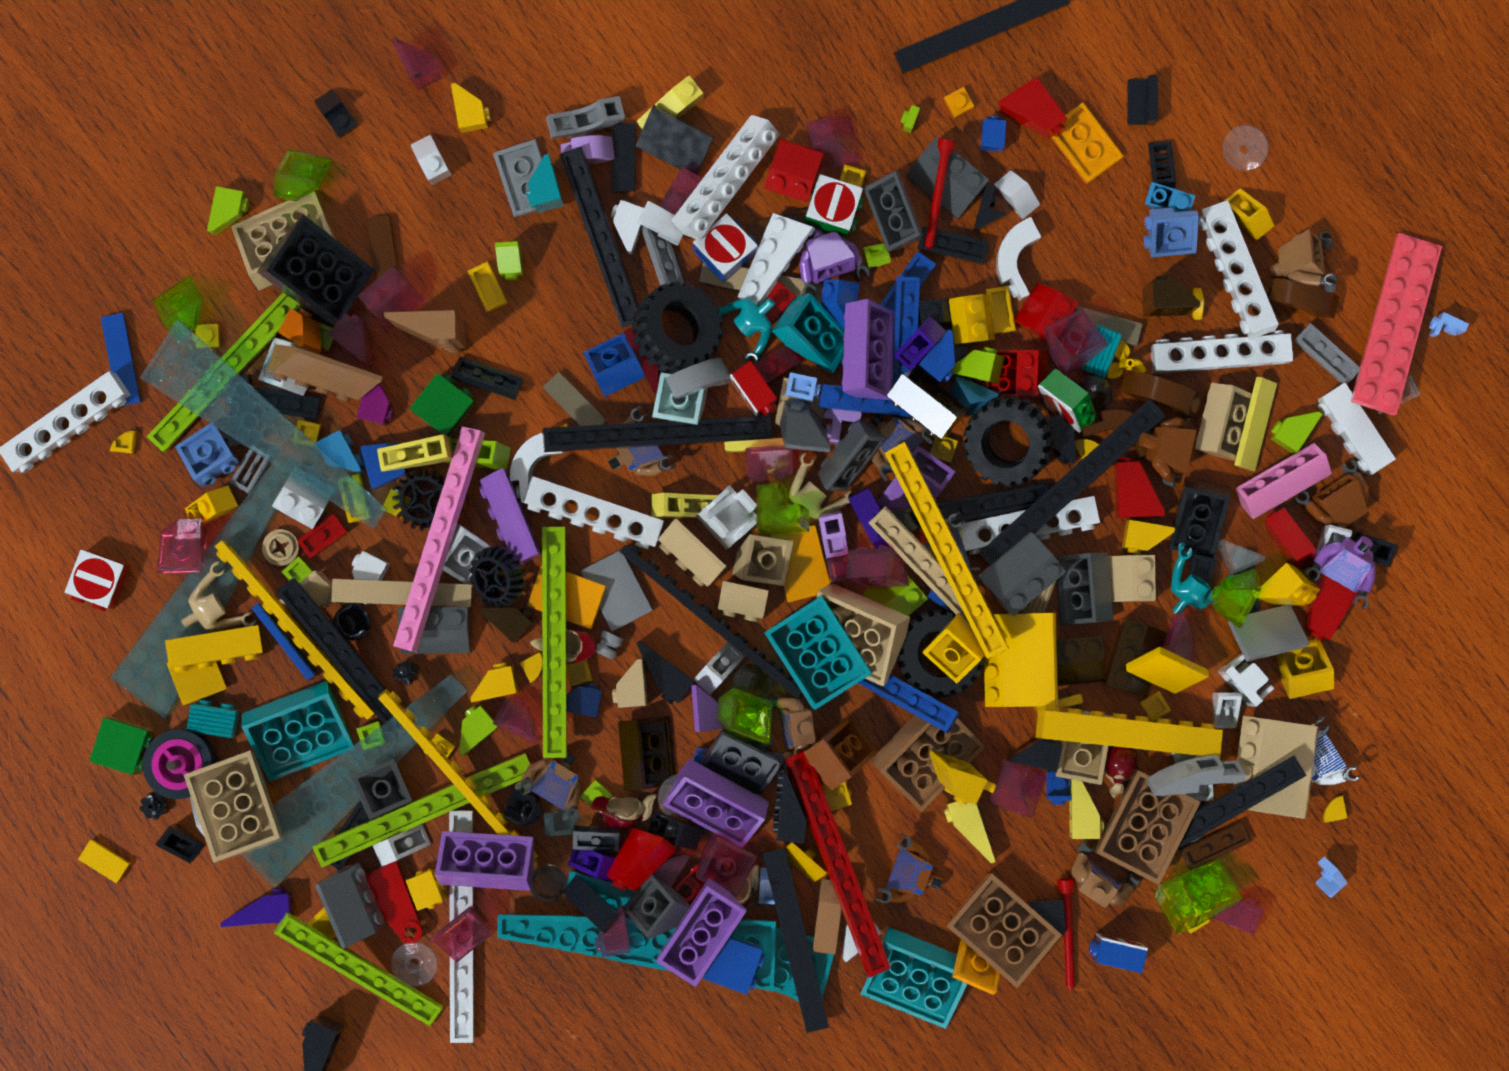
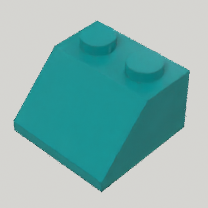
M546 154L528 182L530 190L526 191L528 202L531 208L536 209L537 213L564 206L549 154Z

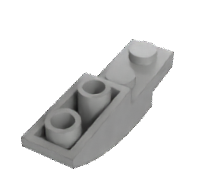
M1208 755L1171 765L1147 778V783L1154 796L1199 793L1200 785L1244 782L1246 774L1238 760L1221 762L1217 755Z

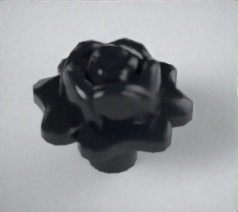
M408 661L398 663L396 669L393 670L392 678L397 679V681L404 680L405 685H411L414 682L412 677L418 674L419 666Z
M150 792L147 797L141 799L142 806L139 809L144 813L146 819L153 817L154 820H158L162 814L167 812L164 807L167 806L168 802L160 794L157 793L155 795L153 792Z

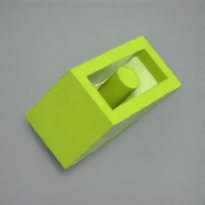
M216 186L207 231L212 235H218L242 219L244 212H247L249 208L248 195L243 191Z
M519 242L495 243L499 275L505 277V280H517L518 276H524L523 252Z
M984 347L983 351L974 350L955 363L952 370L955 372V375L998 384L1004 357L997 355V350Z
M1318 411L1286 418L1281 422L1278 420L1271 430L1273 435L1270 439L1292 454H1295L1304 444L1322 416V413Z
M474 705L464 713L467 717L462 720L459 750L461 756H465L500 727L483 705L478 708Z

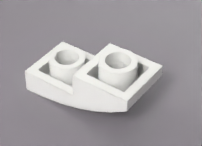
M650 201L647 202L638 220V224L657 232V236L677 246L683 236V233L671 221L675 215Z

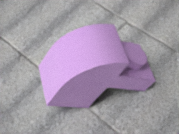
M582 136L572 138L571 142L561 144V153L582 146L588 163L600 164L615 159L613 141L610 136Z
M827 409L823 420L832 421V424H827L826 429L828 438H830L829 443L837 444L839 442L842 422L854 423L861 420L862 412Z
M841 511L818 515L826 559L849 554Z

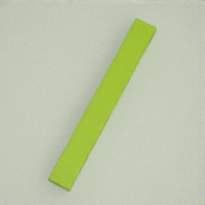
M288 912L274 930V934L428 1026H431L443 1009L442 1004L347 947L342 949L340 943Z

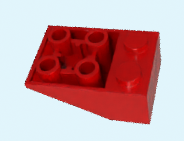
M1040 350L997 351V355L1004 357L998 384L974 379V383L999 393L998 397L1006 396L1010 398L1013 395L1019 396V399H1043L1038 385L1048 376L1049 353Z

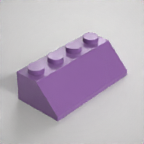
M870 299L846 303L843 337V392L856 398L891 400L887 395L892 389L894 312Z
M501 468L481 479L480 493L483 499L487 498L491 507L487 508L492 520H497L499 528L496 531L501 542L505 540L508 547L507 551H513V557H519V564L541 556V550L522 504L517 498V493L512 481H510L508 471Z
M688 759L678 773L663 802V806L742 848L765 820L769 801L691 759Z
M442 831L435 876L440 885L531 891L534 873L533 837Z
M708 878L658 953L656 962L696 987L747 910L728 890Z

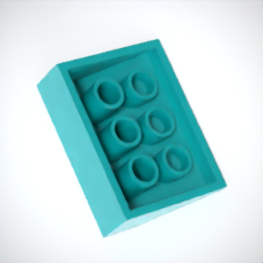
M820 596L764 632L813 710L821 707L872 674L823 596Z
M328 681L242 713L241 727L269 782L355 749L340 706Z
M888 927L881 943L891 969L873 977H867L861 990V995L946 1029L967 986L966 983L952 978L957 954Z

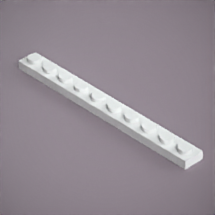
M473 810L450 811L449 832L473 833ZM450 885V1043H473L474 887Z

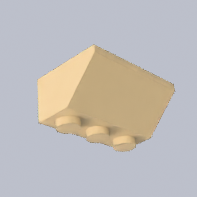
M1211 383L1207 394L1205 410L1201 418L1199 433L1196 438L1195 449L1208 455L1235 461L1252 393L1234 385Z
M677 519L670 524L658 539L661 542L658 547L668 556L671 553L678 558L675 563L684 571L689 569L695 575L692 579L701 587L704 584L709 587L727 568Z

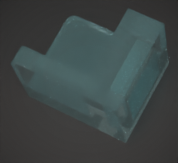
M568 810L544 813L546 837L573 834L574 823L572 824V816L569 815L566 821L562 819L563 814Z

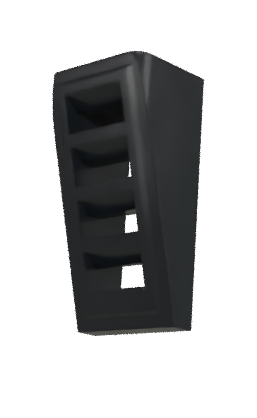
M1171 141L1148 143L1151 182L1175 189L1176 177ZM1167 151V154L1154 155V152ZM1167 160V163L1155 164V161ZM1167 169H1168V172H1161V173H1157V172H1156V170H1167Z

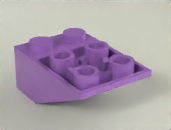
M917 445L912 455L936 500L955 471ZM895 476L877 502L883 508L886 506L890 511L911 507Z

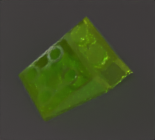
M1220 859L1160 883L1155 893L1158 903L1177 935L1199 926L1243 898Z

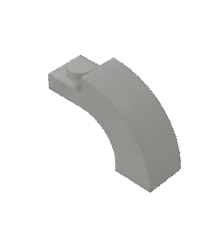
M620 96L599 99L595 103L581 109L546 116L551 139L583 136L608 128L625 119Z
M721 358L700 362L665 377L674 398H684L708 387L724 386L730 383L728 368Z

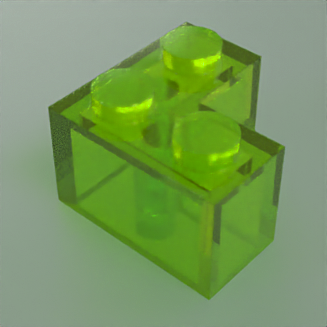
M779 483L757 485V530L765 535L809 532V509L801 504L787 505V489Z

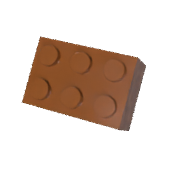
M849 716L828 731L806 750L804 754L809 764L821 776L823 783L828 785L832 791L851 778L877 752Z

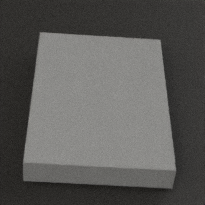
M536 139L494 152L493 156L514 218L536 212L535 208H531L526 195V191L530 190L528 182L542 160Z
M619 551L581 570L584 578L607 586L600 609L612 632L653 611L628 561Z
M1291 605L1231 618L1228 621L1246 662L1305 648L1309 645V641Z

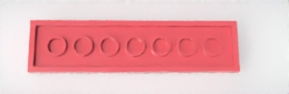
M1402 233L1396 235L1351 398L1352 403L1393 416L1398 413L1442 246Z

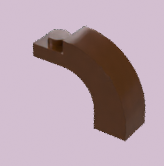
M1274 278V280L1260 279L1270 304L1296 308L1316 317L1335 318L1339 301L1338 295L1327 292L1325 289L1296 281Z
M1132 370L1126 371L1120 388V392L1134 399L1145 401L1151 399L1154 403L1171 408L1193 419L1197 418L1203 397L1195 393L1196 391L1183 385Z
M1124 410L1102 411L1098 414L1100 422L1094 419L1089 426H1086L1080 432L1081 437L1085 438L1103 431L1115 430L1133 413ZM1150 429L1146 434L1151 435L1152 429ZM1139 440L1133 445L1137 458L1146 456L1148 448L1139 446Z

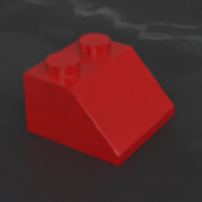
M781 138L764 189L808 202L824 152Z
M1036 283L1014 321L1022 328L1052 345L1079 303L1060 291Z

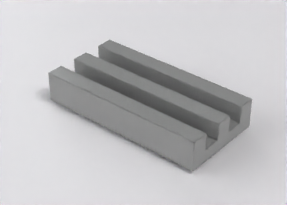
M252 443L229 483L251 494L274 455ZM255 450L258 451L241 483L237 482ZM264 455L265 458L261 463L260 467L258 468L257 472L255 473L254 477L252 478L250 484L248 485V487H245L246 483L248 482L249 478L251 477L252 473L257 467L259 461Z

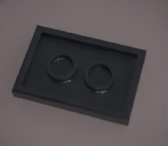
M654 105L635 147L696 177L715 135Z
M723 728L702 758L700 765L761 795L783 764L784 758Z

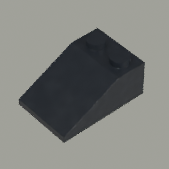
M1185 477L1173 524L1175 530L1171 534L1168 549L1178 551V545L1184 543L1185 546L1181 550L1182 552H1187L1189 548H1192V554L1214 558L1231 498L1229 486Z
M322 1015L306 1023L302 1032V1036L305 1037L302 1043L304 1071L327 1070L344 1029V1024Z

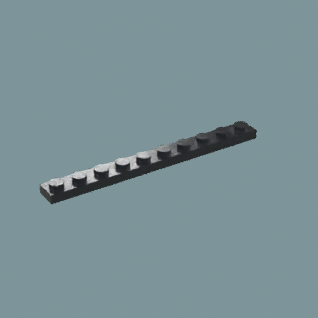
M1151 399L1145 402L979 552L981 557L991 565L1030 531L1035 534L1139 440L1142 433H1147L1166 415Z
M770 416L700 419L698 425L677 421L550 427L543 428L542 435L544 452L772 439Z
M623 546L619 551L622 555L795 698L800 696L802 691L792 676L787 679L781 674L784 670L774 661L770 665L764 660L766 655L757 647L753 650L746 645L748 640L739 632L736 635L728 630L731 626L722 618H719L718 621L711 616L713 611L702 603L700 606L693 601L695 596L687 589L679 590L675 586L678 582L670 575L662 576L658 572L660 568L650 559L646 562L639 557L642 552L635 546Z

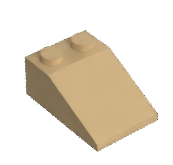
M723 581L718 609L723 610L722 615L735 617L737 613L745 615L744 620L758 622V618L763 619L769 591Z
M1065 708L1064 712L1068 713L1069 708ZM1082 711V714L1090 715L1091 712ZM1059 740V744L1063 745L1055 776L1102 785L1108 746Z

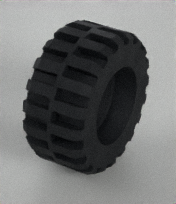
M679 281L671 282L670 284L665 283L654 289L637 306L638 310L634 312L632 318L635 322L631 325V332L636 334L633 341L635 345H639L640 350L638 352L641 356L645 355L648 358L646 362L651 366L656 364L658 365V370L664 372L669 369V373L673 374L692 365L707 361L715 354L714 351L721 344L719 339L723 337L724 330L720 328L723 325V319L721 316H718L720 311L718 306H714L711 302L713 298L709 294L705 296L702 293L703 289L698 286L694 289L692 284L684 282L681 286ZM663 311L678 312L689 321L693 330V342L691 345L677 344L666 335L661 322Z
M1013 395L1010 398L1001 396L987 402L969 419V424L963 434L966 436L963 441V448L967 449L965 457L967 461L971 460L973 464L971 469L974 472L978 470L982 474L980 478L983 480L990 479L992 484L997 486L1001 483L1005 487H1012L1014 484L1021 485L1037 476L1050 460L1051 451L1055 440H1052L1054 430L1053 427H1049V417L1047 415L1043 416L1041 413L1043 409L1038 405L1036 407L1031 405V400L1026 398L1020 400L1019 396ZM1000 421H1011L1021 426L1029 439L1027 454L1018 461H1007L997 456L989 443V432L993 425Z
M931 610L913 618L909 622L905 641L897 657L898 667L905 680L912 687L930 696L950 697L963 692L974 684L973 682L980 676L982 666L985 663L983 657L957 684L948 675L933 674L922 665L919 657L922 641L929 634L944 629L956 616L952 610Z

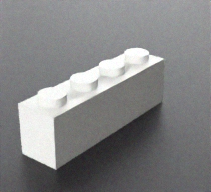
M1343 383L1317 399L1320 403L1318 407L1324 416L1328 415L1332 421L1331 427L1337 435H1341L1345 441L1343 445L1347 452L1353 454L1357 459L1359 470L1363 474L1366 473L1367 476L1372 475L1396 460V458L1362 407L1351 402L1353 394L1346 383Z

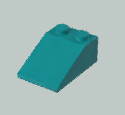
M810 293L794 298L772 332L788 348L829 373L835 371L844 357L843 337L845 330Z

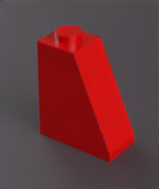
M1037 77L998 101L1001 114L1047 139L1053 136H1060L1067 128V117Z
M1120 458V462L1114 464L1116 519L1165 516V511L1141 463L1134 462L1133 458Z
M1282 508L1279 511L1274 510L1269 513L1265 519V528L1286 562L1302 570L1307 566H1312V561L1316 557V548L1286 509Z
M1320 572L1319 579L1313 581L1320 591L1316 594V598L1307 606L1305 628L1311 631L1309 635L1318 641L1331 639L1352 604L1353 598L1358 594V592H1353Z
M632 828L606 876L613 881L612 885L621 891L629 889L635 892L675 852L676 847L663 837Z

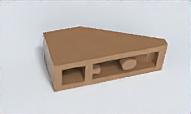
M822 879L820 883L812 952L835 955L842 908L831 880Z

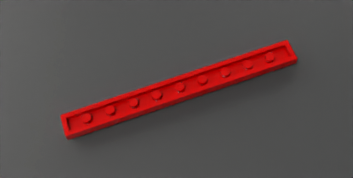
M805 751L785 758L867 977H873L891 969L816 769L809 764L804 754Z

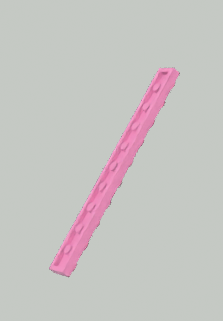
M463 426L461 428L394 641V647L417 653L485 436V432Z

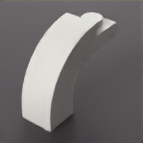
M1031 217L1020 222L1008 232L1000 245L996 258V271L1000 284L1003 285L1010 282L1011 285L1008 288L1014 298L1017 297L1019 301L1027 298L1030 293L1017 269L1018 255L1024 248L1041 239V235Z
M542 433L527 440L519 448L512 461L510 481H519V485L516 486L517 498L521 499V503H523L536 464L546 456L566 454V451L544 452Z

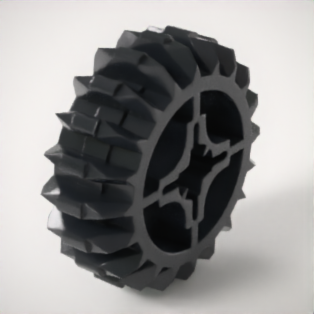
M423 469L422 476H420L419 471L414 470L415 478H412L407 473L405 475L408 480L407 483L401 479L399 480L403 488H394V491L400 493V496L392 497V500L399 501V504L394 505L393 509L398 510L401 508L402 511L397 514V517L406 516L402 522L405 525L412 521L410 528L415 529L419 523L420 531H424L425 524H427L430 530L435 514L433 501L442 492L444 484L441 483L445 477L441 475L435 479L437 476L436 471H432L430 476H428L427 469ZM428 481L434 483L437 487L424 492L417 483ZM412 488L414 499L406 507L405 495L407 496L409 489ZM420 494L429 497L427 506L422 503L419 504L418 500H421L419 499ZM423 508L430 517L419 519L414 517L411 512Z
M498 545L486 547L474 555L475 558L470 562L472 566L468 570L472 573L469 579L474 583L471 588H476L477 590L476 596H482V602L488 601L489 606H496L497 608L509 606L519 600L521 594L525 591L523 587L527 584L523 579L527 574L522 572L524 565L518 563L519 557H513V551H507L506 547H499Z

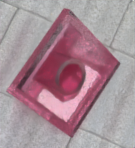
M469 906L433 935L431 940L454 961L458 962L493 933L475 909Z

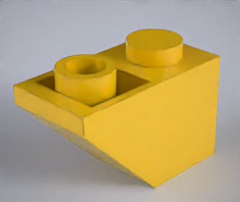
M225 486L205 493L187 506L185 511L188 520L196 529L229 513L238 505L229 486Z

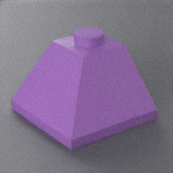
M691 685L695 732L723 729V724L728 723L727 710H722V705L699 685Z

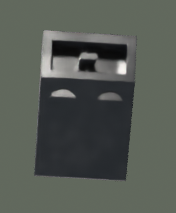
M784 760V767H780L778 771L777 788L781 789L776 790L775 810L778 811H774L772 832L777 833L776 841L804 843L807 816Z

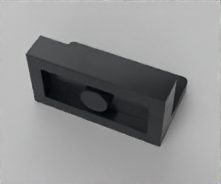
M1149 75L1146 79H1129L1127 81V124L1155 125L1158 121V75Z
M574 825V850L619 852L620 828Z

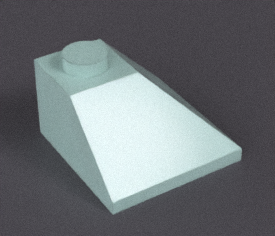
M661 373L652 417L698 425L705 408L708 388L684 398H674L665 378L671 374Z

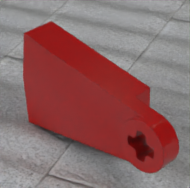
M397 860L376 869L366 877V880L375 895V901L384 919L404 943L414 944L421 939L423 928L400 863ZM407 926H409L411 929L416 928L417 931L414 933L415 938H412V936L407 937L405 935V933L408 931L406 928Z

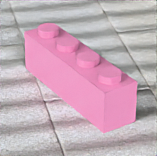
M1313 443L1235 489L1242 508L1252 519H1255L1328 477L1332 472L1326 454Z

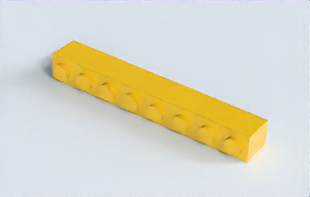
M1046 706V710H1038L1035 738L1199 756L1217 755L1219 758L1221 755L1223 730L1215 729L1214 724L1201 723L1200 728L1193 727V722L1179 721V725H1173L1170 719L1157 718V723L1149 722V717L1135 716V720H1128L1127 715L1113 713V718L1104 717L1105 712L1091 711L1090 715H1083V710L1071 708L1068 709V713L1060 712V707Z

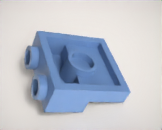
M1172 207L1149 209V216L1144 218L1145 229L1148 230V235H1144V248L1149 250L1151 258L1195 254L1197 251L1198 212L1174 213Z
M211 422L175 446L193 480L200 487L213 485L216 482V477L223 473L229 474L233 472L236 468L235 465L239 463L231 446L225 441L221 431L214 422Z

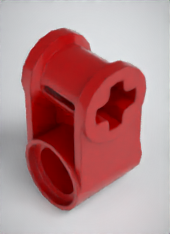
M702 859L687 872V875L675 887V891L678 893L682 885L691 887L692 893L690 896L683 897L686 902L692 900L700 892L708 878L714 881L717 877L716 874H712L703 865ZM698 871H700V872L702 873V875H703L706 879H704V878L698 873Z

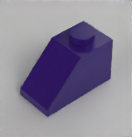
M929 316L893 356L911 370L947 331Z
M573 849L568 865L595 878L612 881L606 875L616 857L602 851Z

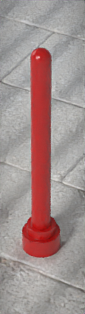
M938 138L937 147L939 148L940 159L925 240V247L927 249H931L934 246L949 155L955 150V140Z
M1074 878L1057 879V889L1060 890L1064 902L1066 930L1064 935L1065 984L1067 989L1072 990L1075 987L1071 894L1074 893L1073 889H1076V881Z

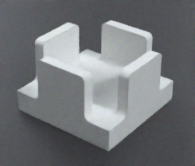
M730 485L696 515L726 550L760 520L753 512L758 507L757 504L743 489L736 493Z
M1240 653L1217 672L1235 692L1242 694V700L1247 706L1257 707L1274 687L1266 685L1256 693L1268 681V678L1255 663L1250 665L1243 663L1238 669H1235L1245 659L1243 653Z

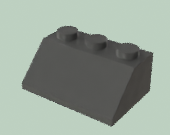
M937 136L906 174V177L932 198L940 159ZM954 150L949 155L941 206L959 219L985 188L989 179Z
M898 170L864 188L887 252L906 248L921 240L923 234Z
M858 420L852 423L846 437L835 445L833 454L822 462V468L818 475L826 490L847 491L887 439L868 421Z
M1030 531L979 574L978 577L981 578V581L1003 609L1014 616L1066 571L1054 555Z
M1086 553L1055 557L1066 571L1056 580L1060 625L1113 621L1108 553Z
M431 607L417 653L401 649V654L471 653L470 607ZM398 608V629L405 608Z
M359 862L338 869L315 884L342 949L375 934L386 926L384 916L377 906L375 895L369 887L365 871L361 868Z

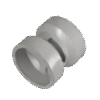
M603 630L601 641L599 644H596V652L614 660L617 655L616 650L622 645L624 639Z

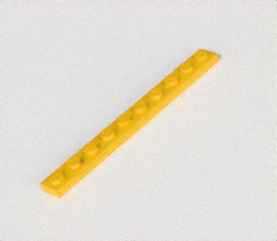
M903 442L885 452L986 658L991 659L1010 649L907 443Z
M221 540L215 545V548L218 550L216 552L217 556L224 563L228 561L233 567L232 573L239 580L244 579L249 585L246 587L247 590L255 598L259 596L264 602L262 607L270 615L274 613L279 619L277 624L285 632L289 631L294 636L292 640L299 649L304 648L310 654L307 656L310 662L316 667L319 665L325 671L323 673L325 679L330 684L335 683L340 688L338 693L345 701L350 700L354 704L353 710L360 718L365 717L367 720L371 718L375 712L228 542Z
M387 689L379 694L378 699L495 832L498 835L521 836L517 830H511L506 825L508 821L501 812L496 813L491 808L493 804L486 795L481 796L476 791L478 787L471 778L466 779L461 774L463 770L455 760L451 762L446 757L448 753L440 743L436 745L431 740L432 734L425 726L420 727L416 723L417 717L409 708L405 710L402 707L400 697L394 691L390 693ZM534 851V868H535L536 866H538V862H537V859H536V858L538 857V855H537V853H536L535 851Z

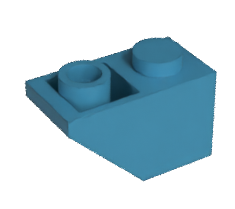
M1151 182L1145 205L1151 209L1172 207L1174 213L1191 211L1196 195Z
M338 430L316 442L327 464L360 474L365 472L362 467L365 463L359 453L355 454L351 447L354 445V442L349 433L344 434L343 431Z

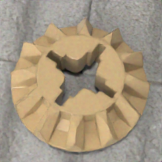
M278 529L270 532L265 537L262 551L266 560L271 564L284 566L292 563L298 556L299 544L297 538L290 531ZM277 541L281 544L289 542L284 548L285 554L282 552L273 553L278 548Z

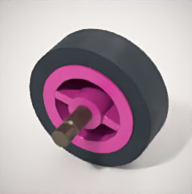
M186 729L171 730L160 734L148 745L143 757V772L150 787L161 796L170 799H184L191 797L184 775L215 764L216 756L209 741L201 734L186 731Z

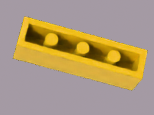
M258 625L165 640L169 668L175 669V673L188 671L189 666L198 665V669L212 667V662L221 661L222 665L232 664L236 662V658L242 657L245 658V661L259 659L258 655L263 654Z

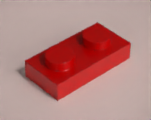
M780 281L777 282L764 300L765 302L768 298H771L775 303L765 313L771 323L796 297Z
M332 514L300 537L297 542L307 556L312 559L347 534L348 531L336 514Z

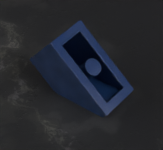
M585 682V686H579L567 694V712L597 718L603 690L598 689V684Z

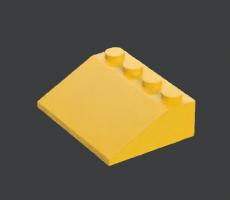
M1026 613L1014 616L1010 614H993L1010 649L991 659H987L984 656L985 707L1058 706L1056 613Z

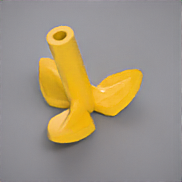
M1120 341L1115 353V357L1120 360L1119 363H1111L1108 370L1107 378L1109 379L1121 377L1123 368L1142 373L1146 372V368L1141 361L1127 359L1130 355V348L1124 341Z

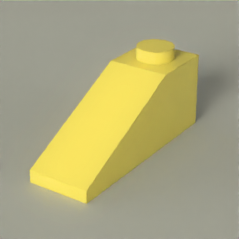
M689 75L667 92L655 105L680 118L704 99V95ZM651 108L636 121L641 129L645 125Z
M443 434L377 449L381 472L450 461L453 457L451 439Z
M652 494V517L697 518L696 515L718 495Z
M1070 779V838L1100 839V833H1104V821L1100 820V815L1083 782Z
M956 800L946 803L947 809H944L947 822H952L990 863L996 862L977 804L967 802L965 805Z

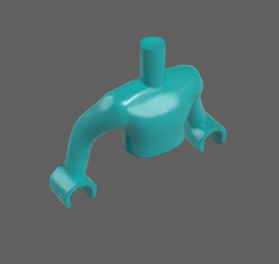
M750 298L733 301L723 307L718 306L720 310L718 312L719 317L742 309L740 314L734 319V322L745 336L751 337L756 332L761 331L760 339L754 351L747 354L745 358L748 359L754 356L756 359L754 364L762 360L761 353L769 342L772 324L765 313L775 305L774 301L768 298L761 306H758Z
M1180 543L1178 545L1179 556L1173 569L1171 591L1180 600L1172 609L1174 613L1180 615L1188 604L1198 610H1202L1226 590L1236 591L1241 587L1240 579L1236 584L1230 583L1234 578L1233 574L1228 575L1224 583L1211 590L1208 594L1207 592L1211 588L1210 585L1194 574H1190L1184 582H1181L1183 567L1186 559L1192 555V548H1189L1187 552H1182L1181 550L1184 549L1185 544Z

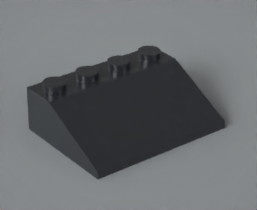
M301 215L268 254L257 273L328 326H339L375 269L305 215Z

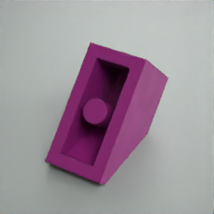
M378 383L362 397L357 418L387 426V422L392 421L394 409L381 383Z

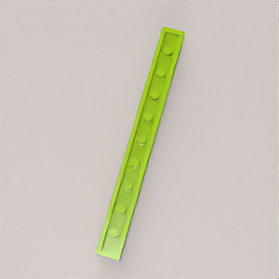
M283 292L147 435V438L165 453L278 334L289 309L292 308L299 311L303 307Z
M542 527L543 758H567L566 527Z
M526 752L471 775L466 779L471 778L478 787L476 791L481 796L488 795L520 781L531 763ZM451 784L316 843L312 848L322 868L470 802L454 784Z

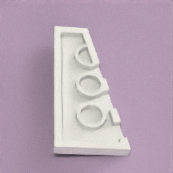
M773 213L738 297L740 299L750 298L758 306H761L777 284L779 276L783 271L787 270L790 266L789 262L796 253L800 252L804 246L803 243L809 235L813 234L815 228Z

